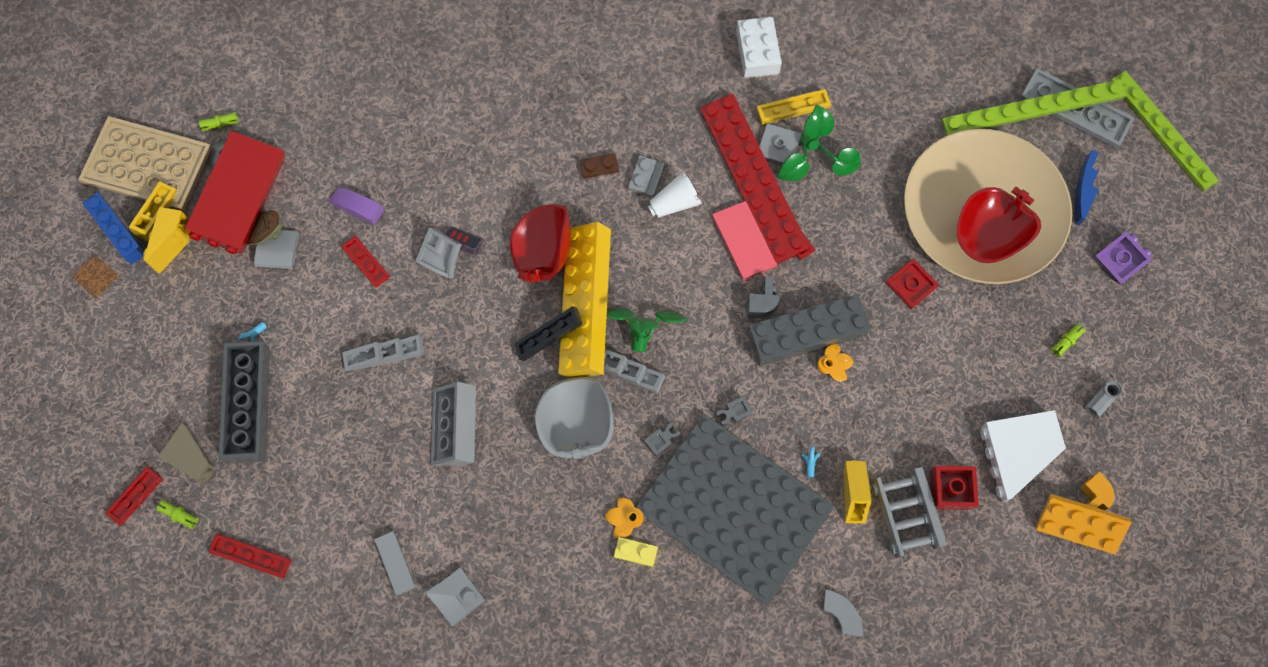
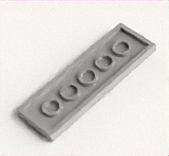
M1037 68L1020 99L1028 100L1077 88ZM1107 103L1050 114L1116 149L1121 146L1135 119Z

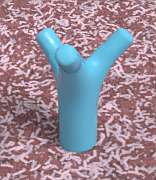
M261 322L250 331L240 333L238 339L242 340L250 337L251 342H255L256 336L266 329L267 326Z
M814 446L811 447L809 458L804 453L801 455L807 464L806 477L814 478L815 463L820 456L819 452L814 455Z

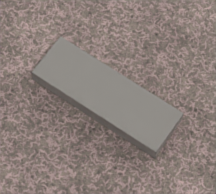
M392 531L374 539L396 596L416 588L395 532Z

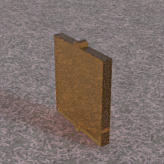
M94 256L87 264L82 265V268L72 278L94 298H97L105 289H109V285L118 275L98 257Z

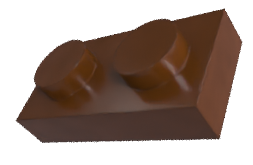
M615 153L580 160L583 179L619 172Z

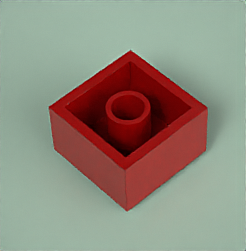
M935 466L930 470L931 493L936 510H973L979 507L976 466Z

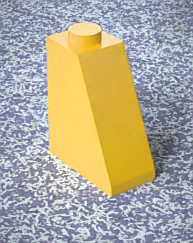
M846 461L843 470L845 523L865 524L871 505L866 461Z

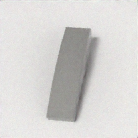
M415 335L402 340L396 338L383 343L374 342L342 352L345 371L393 363L425 354L421 335Z
M605 349L604 372L658 394L665 379L663 373L648 369L643 364L628 360L626 356Z

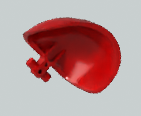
M986 187L976 191L966 200L957 223V239L961 249L970 258L981 263L999 262L1017 254L1033 242L1040 233L1041 220L1033 210L1025 205L1026 203L1031 206L1035 201L1029 196L1030 194L1027 191L1014 187L1011 193L1017 196L1014 197L1000 188Z
M548 204L537 207L523 216L513 229L510 239L513 263L519 272L518 278L524 282L550 280L565 265L571 244V226L566 206Z

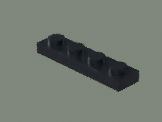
M570 307L514 343L519 360L526 361L581 326L583 323L578 308Z

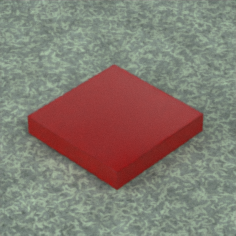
M914 259L910 260L885 282L911 310L939 286Z

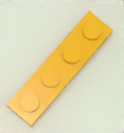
M826 89L758 105L756 110L761 125L812 113L815 105L828 109L831 107V103Z

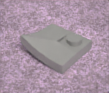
M429 228L415 262L442 276L453 279L457 256L462 244L435 228Z
M461 567L425 592L451 626H455L486 600Z

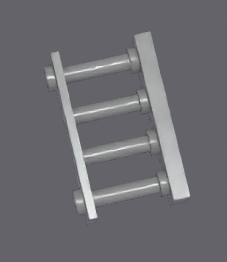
M923 467L911 471L909 478L882 484L881 477L873 481L872 491L874 496H878L892 542L890 543V550L893 555H896L897 559L905 556L903 550L926 544L934 545V548L938 549L947 545ZM911 485L916 488V497L888 503L886 491ZM914 505L922 507V516L894 522L891 511ZM922 524L928 526L930 532L928 536L900 542L898 530Z

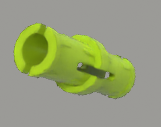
M233 112L225 115L217 114L215 117L199 120V125L202 132L214 128L222 129L223 126L239 123L238 116H236L237 113Z
M1076 323L1050 349L1052 353L1057 351L1054 354L1056 357H1061L1085 333L1084 327L1081 330L1079 329L1082 326L1081 324Z
M165 499L159 503L164 507L157 506L156 509L158 512L169 516L173 522H179L189 529H193L195 527L193 523H197L199 518L185 512L184 508L176 507Z

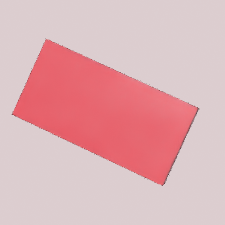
M746 201L712 214V218L742 280L777 267L778 264L775 262Z

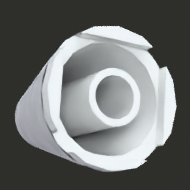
M682 172L649 201L651 205L648 207L652 215L655 216L657 214L659 218L699 206L702 203L700 199L698 200L697 193L685 172Z

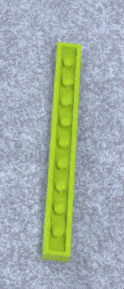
M1119 79L946 117L942 119L945 134L948 136L960 131L986 129L1125 98L1126 93L1122 80Z

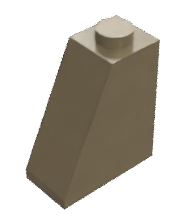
M181 423L158 455L160 459L202 484L213 475L214 465L192 429Z

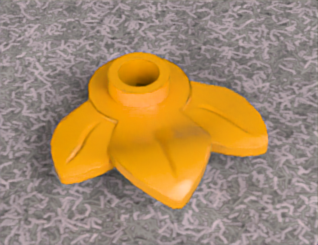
M832 344L824 350V356L819 358L817 367L821 373L829 374L834 380L845 381L847 380L845 370L852 366L853 359L849 355L841 353L838 344Z
M618 498V507L610 509L605 514V518L609 523L615 525L613 536L623 538L629 536L634 528L642 525L644 514L640 509L635 508L631 500ZM636 514V520L631 521V515Z

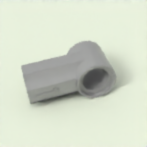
M1109 381L1100 387L1097 394L1085 406L1087 412L1099 418L1114 400L1122 394L1123 389L1120 383ZM1107 388L1112 389L1114 394H1109Z

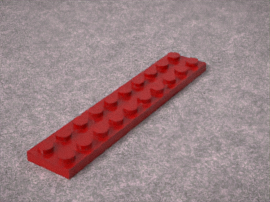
M729 94L701 106L700 110L744 201L747 202L775 262L779 264L810 250L734 94Z

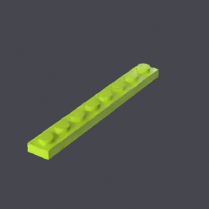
M1124 71L1114 77L1111 81L1122 80L1126 93L1124 100L1199 189L1203 192L1219 181L1218 178L1128 72Z

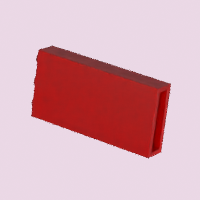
M231 131L185 227L189 235L188 237L195 241H200V239L206 241L208 245L214 248H218V246L225 248V251L230 254H242L286 158L285 151Z

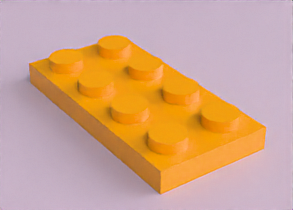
M1050 494L1036 524V530L1115 555L1132 522L1128 517Z

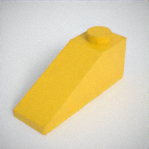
M159 181L129 226L135 237L149 243L148 237L154 226V216L158 213L159 207L170 209L177 192L175 188Z

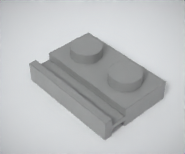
M639 156L628 190L654 198L665 163H659L656 160Z

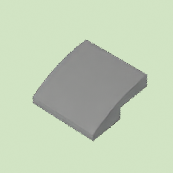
M280 230L276 240L271 238L257 245L254 260L255 267L293 269L297 255L296 247L299 240V232Z

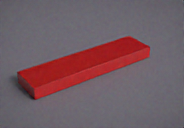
M218 533L215 534L208 553L282 579L285 578L292 561L289 558Z

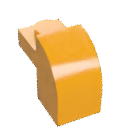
M1101 472L1092 475L1079 487L1090 499L1086 505L1102 510H1107L1112 506L1114 490Z

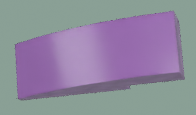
M341 187L337 188L328 201L330 204L359 220L361 218L373 226L384 212L382 205Z

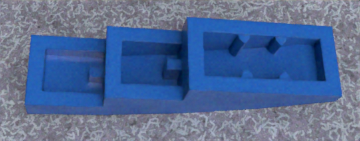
M1093 150L1085 158L1076 187L1074 209L1075 224L1078 226L1085 220L1099 190L1092 186L1099 172L1092 168L1099 154Z

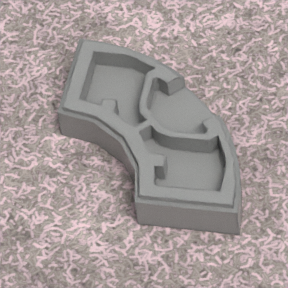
M825 590L823 611L831 613L838 620L841 626V634L863 637L862 621L852 603L834 591Z

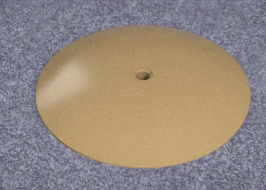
M972 129L956 132L938 140L917 159L910 171L905 186L904 207L906 218L919 246L943 269L973 282L1007 284L1024 280L1039 273L1058 256L1070 233L1072 203L1069 190L1055 164L1037 147L1020 137L1006 132L991 129ZM986 187L1000 188L1014 197H1017L1011 193L1014 187H1018L1021 190L1024 189L1035 200L1031 206L1026 203L1025 205L1033 210L1041 220V230L1038 236L1026 248L999 262L981 263L970 258L961 249L957 239V223L966 200L976 191Z

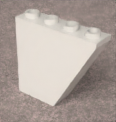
M1055 410L986 422L981 426L982 429L980 430L981 438L985 440L987 446L985 449L986 457L990 459L992 464L990 469L991 475L996 479V494L998 498H1001L1002 503L1012 499L1066 449Z

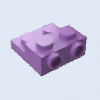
M1127 231L1095 256L1120 285L1152 261L1150 251L1145 247L1141 248L1137 243L1139 242L1137 237L1132 233L1128 234Z

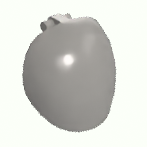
M592 377L571 378L553 384L543 393L536 409L535 422L539 438L548 452L555 456L566 459H581L584 456L603 450L612 438L614 427L611 402L603 385Z

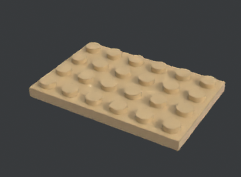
M108 116L78 180L83 184L143 201L148 199L160 181L177 190L170 208L184 212L212 150V146L204 142Z

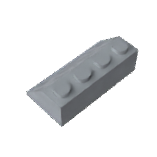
M455 382L433 389L431 466H462L474 463L476 435L475 385Z

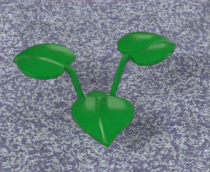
M815 105L814 110L805 122L804 133L800 137V141L803 144L804 157L800 152L788 156L780 167L777 177L787 181H798L805 177L809 170V164L805 161L808 158L807 149L813 151L819 148L835 160L831 165V169L840 176L852 174L860 167V154L855 148L846 147L840 150L837 157H835L819 144L818 139L821 136H827L832 132L834 119L825 108Z
M625 308L607 309V317L615 320H626L630 325L631 349L636 352L646 351L647 341L651 339L654 328L658 327V321L662 320L667 323L688 322L687 318L672 311H658L655 313V320L637 317L635 313Z

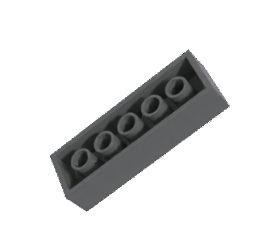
M859 294L751 324L748 327L747 333L760 367L826 348L832 344H840L867 336L871 327Z
M264 341L224 343L219 459L226 464L266 461L270 348Z

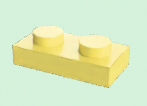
M619 537L614 558L653 567L658 547Z

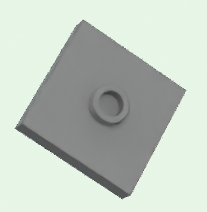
M767 123L760 143V149L765 159L783 164L788 156L796 153L802 133Z

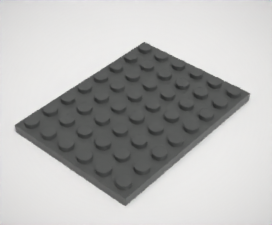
M704 414L636 508L640 509L644 517L767 606L835 506Z

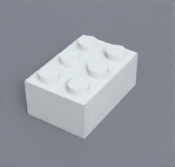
M773 17L738 20L736 34L744 78L779 74L782 63Z

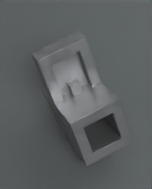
M765 277L763 294H749L747 317L764 318L776 310L780 295H775L776 284H773V277Z

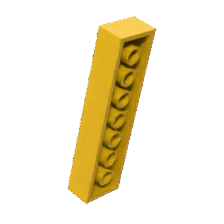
M599 222L571 228L570 250L565 263L562 312L572 306L577 307L583 324L560 338L558 374L568 378L604 375L611 229Z

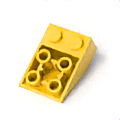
M159 207L158 213L154 216V226L149 233V243L144 250L143 260L156 273L160 274L190 241L189 235L185 230L189 219L181 210Z

